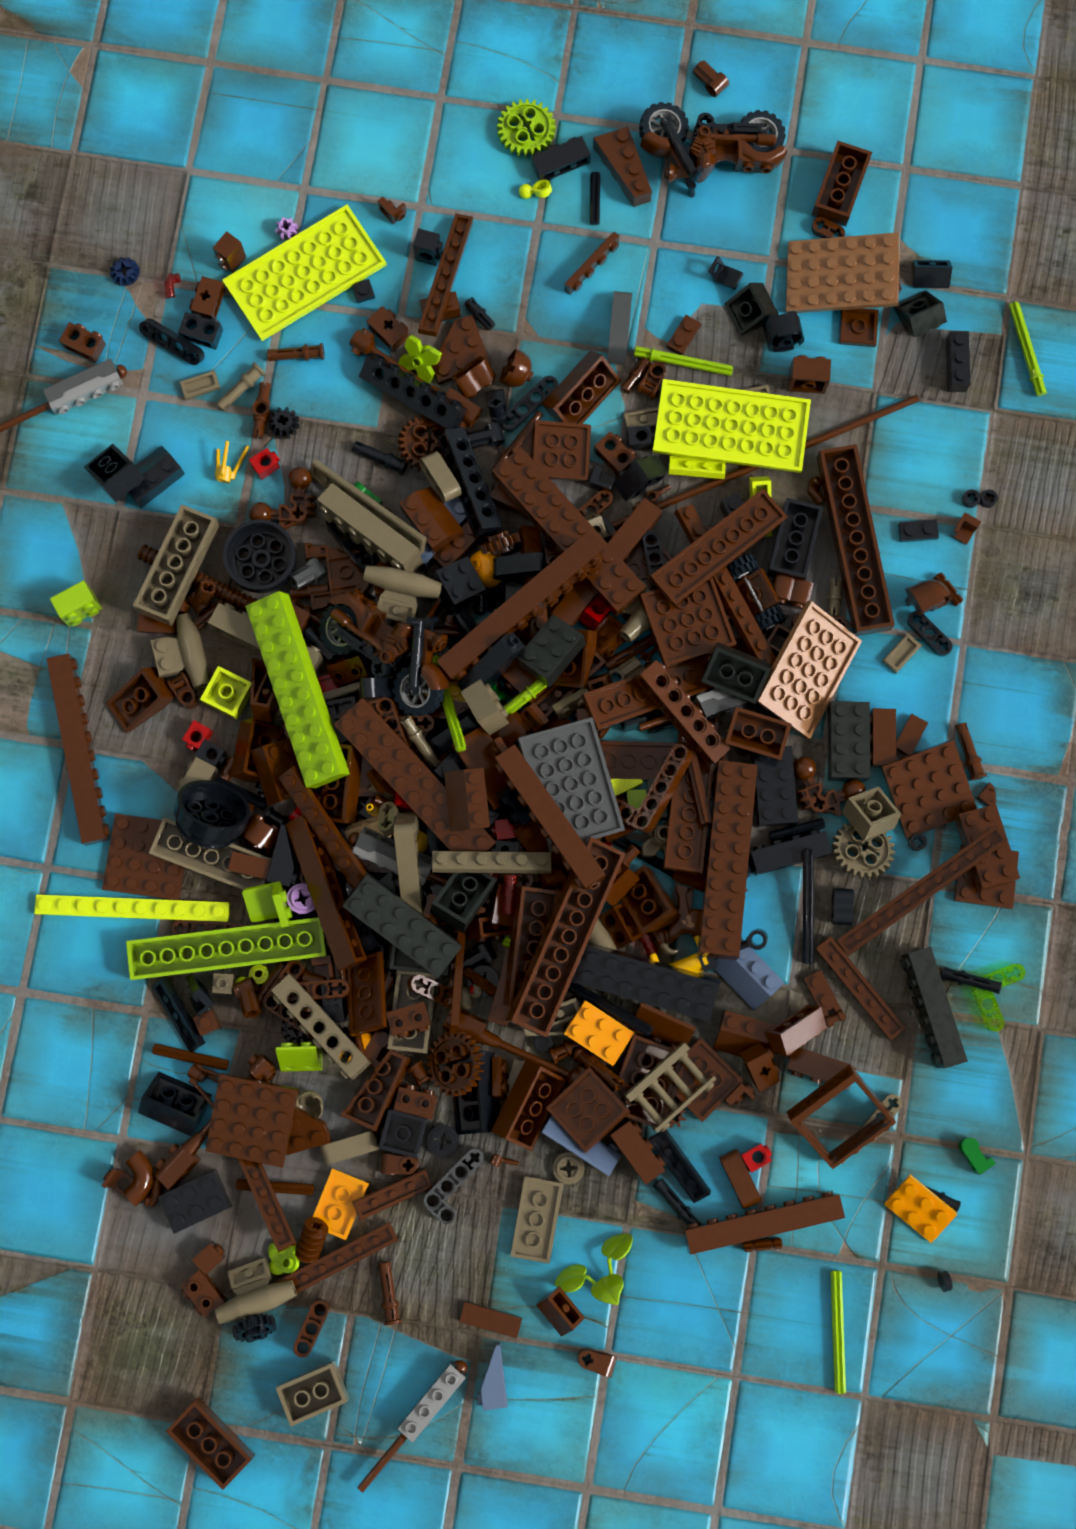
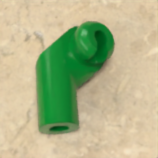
M496 684L491 687L498 695L499 702L508 700L509 693L505 689L498 690Z

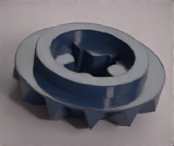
M120 257L110 267V276L118 285H131L139 277V266L135 260L129 257ZM123 266L126 269H129L126 271V277L123 275L122 272H120L122 271Z

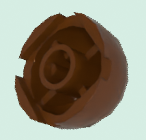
M514 349L509 355L506 367H503L499 379L500 383L512 388L520 387L526 381L529 382L534 373L531 371L532 363L528 355Z

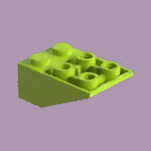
M302 1042L301 1047H298V1043H281V1047H276L281 1072L323 1070L322 1048L319 1049L313 1042Z

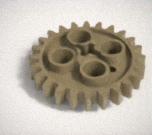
M850 822L848 825L844 823L842 829H838L836 832L837 835L833 838L835 842L831 846L835 848L832 855H838L834 861L841 862L839 869L845 867V874L850 871L852 872V878L857 874L859 875V880L864 875L867 880H870L871 875L877 878L879 873L883 875L885 869L888 870L891 866L889 863H892L894 860L891 856L895 854V851L891 849L895 844L889 843L892 836L886 837L887 832L867 840H863L862 837L861 840H857L853 834L859 836L860 834ZM872 842H877L879 847L873 846ZM847 851H852L855 857L849 856ZM865 858L871 859L873 864L867 863Z

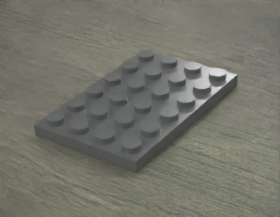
M593 717L517 738L521 754L582 841L587 837L597 839L625 830ZM547 838L546 842L548 845L549 852H553L551 848V845L553 843L549 838Z

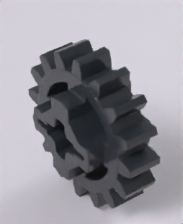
M261 1313L255 1316L251 1315L250 1318H243L242 1321H237L236 1325L232 1326L233 1337L236 1341L241 1340L243 1342L246 1340L248 1343L260 1339L263 1340L267 1337V1334H272V1331H276L275 1317L273 1318V1315L268 1316V1314L262 1315Z

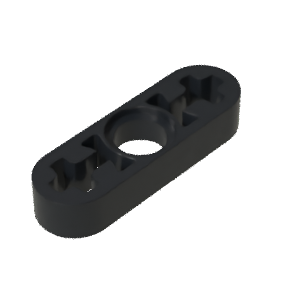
M914 611L908 616V626L938 656H946L952 651V642L924 614L918 615L917 611ZM919 617V623L917 622L914 624L912 622L914 618ZM926 623L927 625L920 631L921 625L923 626ZM932 629L935 633L934 638H927L925 630ZM939 636L941 639H939L938 642L933 644L932 642H934ZM945 643L947 645L946 650L941 651L939 649L941 647L940 644L943 645Z

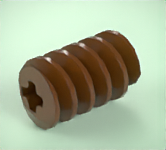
M309 1217L305 1220L295 1252L299 1261L314 1263L319 1259L326 1235L328 1234V1226L322 1219Z

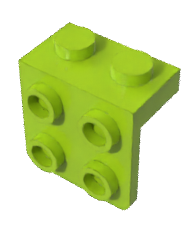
M280 881L243 889L242 894L251 922L279 918L281 928L289 926V918H292L291 907L287 906L286 890L282 889Z

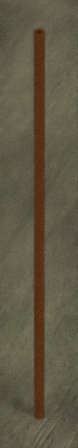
M914 395L806 441L805 449L919 402V397ZM745 466L726 474L725 479H714L659 502L655 506L662 510L760 469V467ZM624 518L616 520L611 524L617 529L622 526L621 522Z

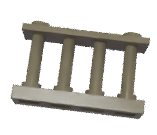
M684 1042L680 1043L623 1095L629 1102L634 1100L642 1106L655 1121L656 1125L652 1129L657 1133L659 1131L661 1133L670 1126L669 1122L703 1091L708 1092L715 1085L713 1082L716 1078L711 1075L706 1078L689 1059L687 1051L690 1048ZM677 1060L679 1062L682 1061L701 1083L693 1092L673 1070L674 1067L672 1065ZM662 1074L667 1075L686 1096L678 1105L659 1085L657 1078ZM647 1087L652 1088L671 1109L664 1118L644 1098L643 1091Z

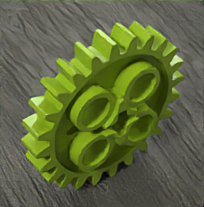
M528 98L525 103H522V100L519 99L518 105L512 102V108L506 106V112L501 111V117H498L499 124H497V130H499L498 137H501V144L505 143V149L510 148L511 154L517 151L518 157L521 153H524L526 158L528 153L534 156L535 151L539 152L541 148L547 150V144L552 145V139L555 138L554 132H556V126H554L555 119H552V112L548 113V107L542 109V102L536 105L535 99L532 103H529ZM528 115H533L534 117H533V118H528V117H526V116H528ZM512 123H517L518 125H517V126H511L510 124H512ZM536 130H541V131H543V132H542V133H536L535 131H536ZM520 138H525V139H527V140H526V141H520L519 139H520Z

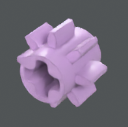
M282 217L280 222H276L278 228L275 231L277 235H280L282 241L297 235L296 229H298L297 223L293 224L292 217L290 219Z

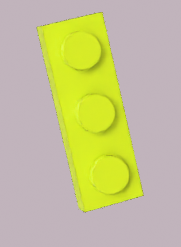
M670 456L668 474L725 479L726 463Z

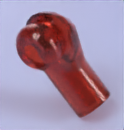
M170 273L165 280L166 298H175L174 285L181 282L179 273Z

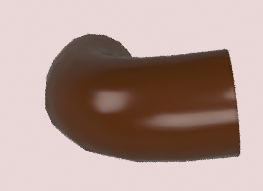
M141 1149L125 1162L132 1170L134 1180L123 1193L134 1206H137L145 1199L151 1191L154 1181L153 1166Z

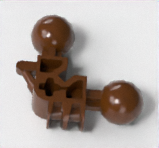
M296 467L289 473L288 481L291 487L294 488V495L290 494L291 508L286 504H279V509H271L268 504L258 502L253 504L249 510L250 520H279V525L286 530L291 526L305 524L307 518L316 517L312 510H315L317 506L312 501L317 500V497L305 495V489L312 482L310 471L304 467ZM300 510V512H301L300 519H296V515H297L298 511Z
M803 756L797 758L793 763L794 776L799 780H803L805 789L796 792V794L801 796V799L797 802H803L804 808L801 811L809 808L815 814L821 812L831 813L840 817L842 815L839 806L840 802L847 801L849 797L866 791L865 785L860 780L850 779L844 783L842 790L835 792V789L823 795L821 794L823 790L821 783L816 784L813 777L816 773L815 762L811 758ZM816 799L818 802H822L820 809L819 807H814Z

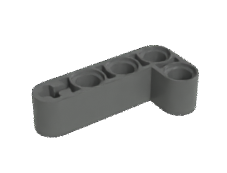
M614 291L607 356L609 364L625 365L632 301L631 292Z
M479 1148L469 1150L424 1197L425 1207L442 1224H450L456 1217V1210L447 1201V1198L484 1160V1153ZM478 1152L480 1154L478 1157L480 1161L477 1162L475 1160L470 1165L474 1168L470 1170V1167L463 1160L466 1159L468 1162L472 1158L470 1154ZM458 1166L465 1167L467 1173L464 1177L456 1175L455 1171ZM446 1180L450 1181L453 1186L452 1190L448 1192L444 1191L441 1186L442 1182ZM430 1195L437 1196V1205L431 1206L428 1203L427 1199ZM448 1209L452 1212L450 1220L442 1218L441 1213L443 1210Z

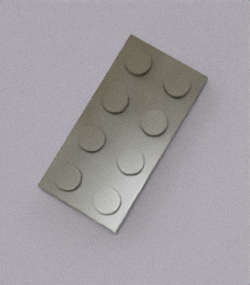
M524 1176L510 1257L550 1264L564 1183Z

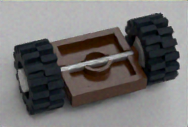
M753 554L740 557L726 566L734 582H738L736 585L762 633H766L775 628L777 624L781 625L782 622L786 621L780 606H774L780 600L763 568L759 569Z

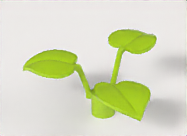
M629 1233L617 1234L609 1237L603 1243L601 1252L604 1256L608 1257L609 1275L602 1277L596 1282L589 1275H585L587 1268L584 1265L574 1264L565 1268L558 1275L555 1287L560 1286L564 1292H574L581 1288L584 1284V1279H587L593 1284L591 1294L595 1299L604 1303L618 1305L624 1281L620 1275L613 1274L611 1260L612 1258L620 1260L627 1255L632 1246L633 1236Z

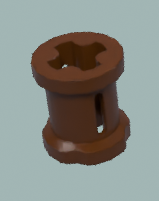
M422 1061L407 1070L416 1080L417 1087L432 1077L431 1074L428 1075L422 1066Z

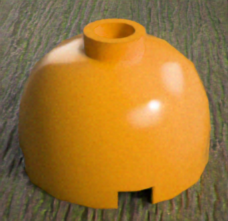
M480 550L471 556L470 561L485 588L495 587L501 580L493 579V558L501 557L502 555L493 556L492 552L482 554Z

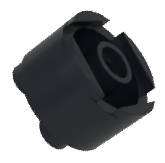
M790 311L787 314H771L768 316V321L765 322L763 329L769 350L772 348L774 352H786L793 350L794 345L799 344L800 346L804 342L801 321L797 312Z

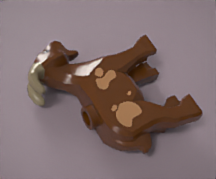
M675 885V892L678 896L677 909L682 916L671 923L668 929L662 928L652 931L656 943L668 955L678 953L679 950L671 949L668 946L682 934L691 935L692 939L699 935L702 909H692L694 889L688 888V886Z

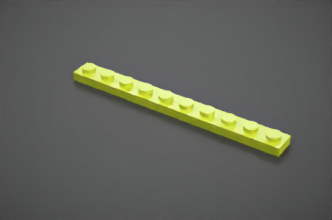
M36 895L34 914L229 922L231 903Z

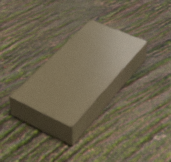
M215 370L179 382L186 401L221 389Z
M907 633L882 662L896 674L922 645Z

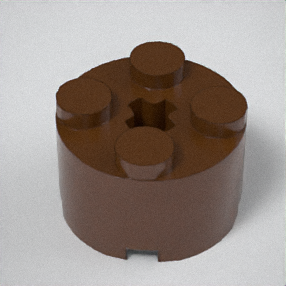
M255 813L254 816H250L245 831L238 838L241 839L243 837L246 839L244 844L261 855L265 852V857H269L275 849L280 829L273 824L267 825L264 823L265 819Z

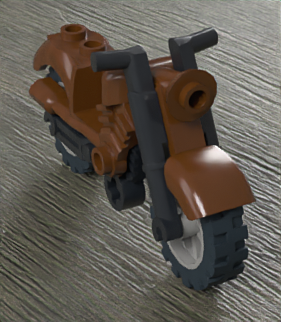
M658 102L656 105L654 103L650 108H646L639 124L640 138L642 137L640 147L652 156L669 158L668 167L664 169V179H667V184L675 179L684 180L688 188L689 197L695 196V182H703L718 162L727 161L733 163L734 172L743 170L744 172L767 174L777 168L787 154V149L783 146L786 134H784L785 127L782 126V121L777 119L775 114H770L766 110L763 112L755 110L753 113L751 111L747 113V116H743L740 123L733 122L731 124H717L714 122L711 114L701 113L693 130L691 144L687 148H685L683 143L689 130V121L685 117V112L681 111L677 105L673 106L669 102L667 104ZM651 124H653V125L656 126L657 128L652 129V128H651Z
M354 589L353 591L330 596V603L334 605L329 606L328 610L323 612V617L319 620L320 627H318V631L321 633L320 639L325 643V648H329L330 652L337 653L338 655L360 652L372 660L371 672L375 677L397 676L393 681L395 685L392 688V692L395 694V702L399 704L400 710H404V713L412 714V716H423L435 712V709L441 706L440 702L444 699L443 692H445V689L450 688L444 671L432 662L433 652L436 653L443 650L447 645L448 636L445 634L433 632L434 624L439 621L438 616L426 617L425 620L408 617L406 622H401L391 627L384 622L387 613L378 609V605L367 599L361 591ZM418 697H420L423 704H417Z

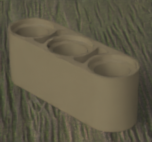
M438 451L419 458L423 472L443 503L462 495L460 485Z
M372 1130L322 1145L320 1150L324 1165H329L379 1150L376 1133Z

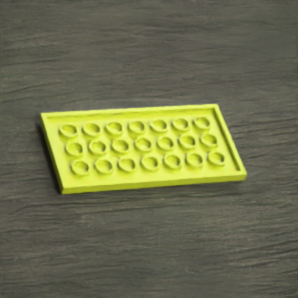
M345 205L224 278L222 281L261 341H264L351 288L354 283L364 280L387 266V263L349 206Z
M663 379L652 453L801 473L811 399Z

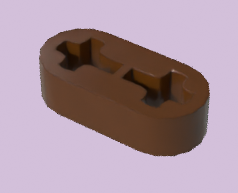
M817 217L813 221L812 232L822 239L834 238L833 236L836 232L839 233L837 237L845 236L843 227L824 217ZM820 223L823 224V228H817Z

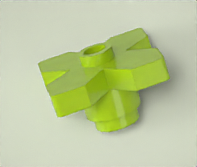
M410 335L404 345L408 354L400 357L399 364L409 371L416 369L418 377L430 383L435 375L431 365H436L440 361L442 353L430 345H422L420 339Z

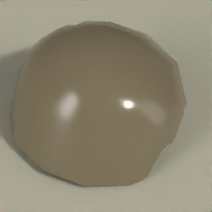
M304 1090L298 1093L296 1107L308 1112V1115L316 1119L320 1118L324 1107L321 1096L312 1090Z

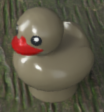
M470 985L469 988L462 986L460 1007L471 1009L476 1003V998L481 996L482 989L477 985Z

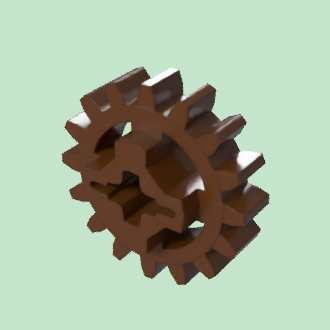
M508 530L487 537L488 542L479 546L482 554L492 552V555L495 556L514 549L513 544L518 543L521 539L518 532L509 534Z

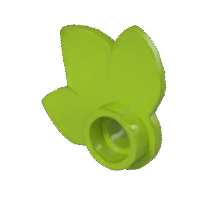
M274 1243L269 1245L268 1254L271 1262L268 1265L270 1273L281 1275L282 1273H293L298 1269L299 1260L295 1255L296 1245L279 1253Z

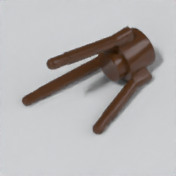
M195 1063L187 1073V1076L190 1078L188 1082L198 1090L213 1108V1101L198 1085V1082L203 1083L208 1078L218 1083L220 1074Z

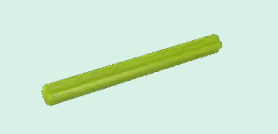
M438 655L433 656L432 662L437 664L443 670V668L437 662V660L440 657ZM445 689V692H443L444 699L441 702L455 750L457 752L465 751L466 744L449 689Z
M832 1270L830 1278L834 1391L837 1394L846 1393L842 1272L840 1270Z

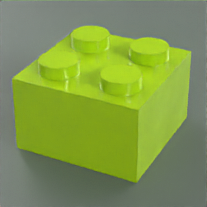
M84 580L50 598L59 617L69 627L79 625L83 619L88 616L93 617L99 613V610L103 609L93 590Z

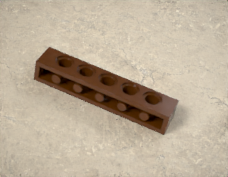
M655 660L648 663L633 677L707 766L715 764L731 749L725 744V738L716 732L715 726L705 719L701 709L690 701V696L680 689L676 679L670 677L661 662ZM656 678L661 681V686L657 685ZM669 693L673 695V702L668 697ZM681 708L685 709V716L682 715ZM694 722L698 725L697 731L693 727ZM706 737L709 738L710 745H707Z

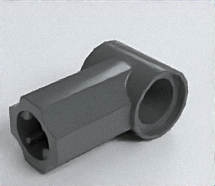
M315 557L309 560L303 568L292 573L289 577L291 587L298 591L313 581L314 583L321 581L327 576L328 572Z

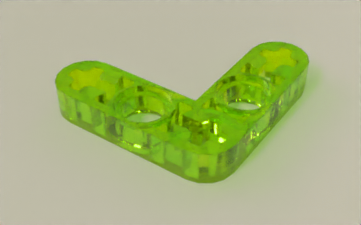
M1016 963L980 977H988V979L993 980L995 974H1000L1003 977L1002 987L1022 980L1025 977L1026 971L1021 964ZM1013 967L1016 970H1020L1018 978L1016 975L1007 978L1006 974L1013 972ZM970 986L987 1029L992 1032L1002 1030L1005 1021L993 992L986 990L981 992L980 989ZM985 999H989L992 1002L990 1010H985L982 1006ZM996 1011V1014L992 1015L995 1020H999V1023L997 1024L998 1028H996L995 1026H991L990 1023L993 1022V1019L991 1016L987 1017L986 1013H992Z

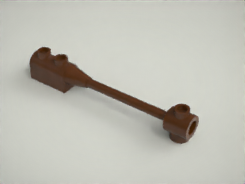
M365 328L357 330L352 336L349 345L352 347L351 351L359 357L361 354L364 356L370 353L373 355L379 354L385 358V361L400 366V370L412 373L375 347V335ZM415 375L417 380L424 381L420 377ZM431 385V388H433L434 390H436V391H437V390L442 391L441 389L437 388L436 386ZM450 387L446 397L451 400L460 401L462 406L467 408L460 426L462 428L467 426L469 428L473 427L484 410ZM443 405L442 409L446 413V407Z
M460 1009L458 1032H465V1035H471L470 1040H476V1044L499 1047L525 1060L527 1059L565 1077L568 1086L586 1071L584 1065L581 1064L578 1065V1068L575 1067L568 1071L509 1044L486 1029L489 1021ZM445 1020L442 1028L446 1030L445 1032H450V1026H446Z
M255 1054L248 1061V1064H250L248 1078L269 1082L277 1073L274 1069L276 1067L275 1064L263 1054L259 1056ZM211 1119L200 1132L194 1134L187 1141L180 1145L174 1144L168 1150L169 1158L167 1160L162 1158L155 1165L157 1169L154 1173L156 1178L168 1190L175 1189L201 1160L196 1152L209 1133Z

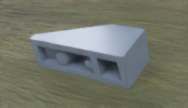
M500 1342L495 1345L481 1386V1392L478 1393V1403L483 1405V1411L507 1408L508 1406Z

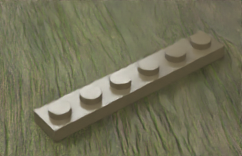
M432 851V872L551 874V852Z

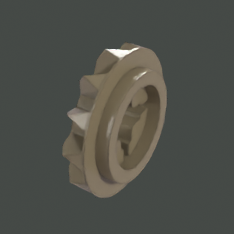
M572 1152L562 1153L554 1161L553 1172L561 1183L574 1184L584 1174L585 1166L583 1160ZM567 1159H569L571 1166L578 1167L571 1170L570 1177H568L566 1170L560 1169L567 1165Z

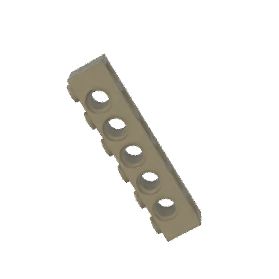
M288 974L271 990L275 994L273 999L280 1006L284 1004L288 1008L286 1013L293 1020L298 1019L301 1023L299 1025L301 1030L306 1035L310 1033L314 1037L312 1042L319 1049L323 1047L326 1050L327 1054L325 1056L332 1064L336 1062L341 1067L339 1072L346 1079L350 1077L354 1080L371 1064L293 976ZM293 994H297V1002L295 1004H290V996ZM309 1008L311 1015L309 1018L304 1019L302 1012ZM319 1023H323V1032L316 1033V1025ZM336 1037L338 1040L337 1046L330 1048L328 1045L329 1040ZM345 1052H350V1061L343 1063L342 1055Z

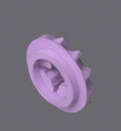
M296 884L288 891L287 905L291 907V911L298 914H308L315 909L307 884ZM299 894L303 897H309L305 900V906L302 902L296 901L299 899Z

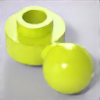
M545 179L537 181L532 187L529 184H523L519 188V195L523 199L530 198L532 194L539 198H545L552 192L550 182Z
M255 965L250 969L248 977H239L235 983L253 977L257 985H262L269 977L268 970L263 965ZM257 971H261L263 973L260 978L255 976V973Z

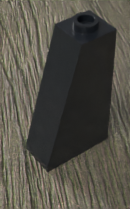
M514 632L504 636L468 672L457 686L463 691L481 679L485 685L488 683L492 687L525 648V645Z

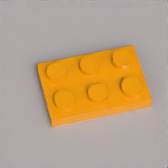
M584 1000L563 1034L614 1066L634 1032Z
M332 1168L313 1217L320 1218L327 1224L329 1234L347 1240L357 1215L352 1201L365 1195L369 1183Z
M911 1174L907 1176L884 1203L885 1206L930 1243L957 1216V1212Z

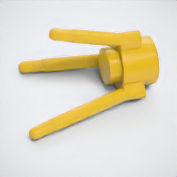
M229 441L225 442L222 465H220V449H217L215 480L222 483H230L231 479L235 480L236 473L249 450V446L245 447L233 471H231V467L226 466Z

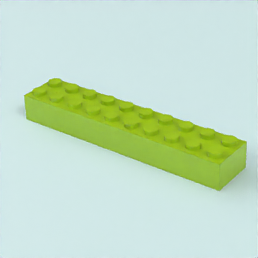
M278 591L245 606L306 788H318L349 775L350 773L289 594Z
M319 917L289 921V926L281 928L280 922L126 941L130 980L328 956L327 940Z

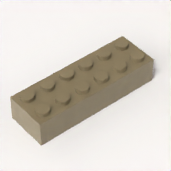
M333 483L317 499L320 506L319 509L323 513L322 517L329 523H335L337 529L343 534L348 533L356 544H363L365 550L372 556L374 554L377 555L381 563L413 573L423 564L418 547Z
M181 504L133 604L136 612L169 626L173 625L219 528L216 518Z
M218 603L208 621L213 631L262 655L248 613L242 611L240 614L235 611L236 608L232 605ZM310 645L307 647L317 676L325 661L320 650Z
M163 817L149 851L150 856L241 891L245 888L264 885L266 880L228 871L232 851L272 861L271 858L235 844L220 849H210L195 845L179 833L175 821Z

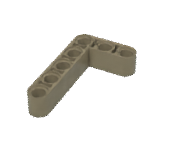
M414 811L399 812L394 823V840L400 896L423 914L424 905L417 847L420 818Z

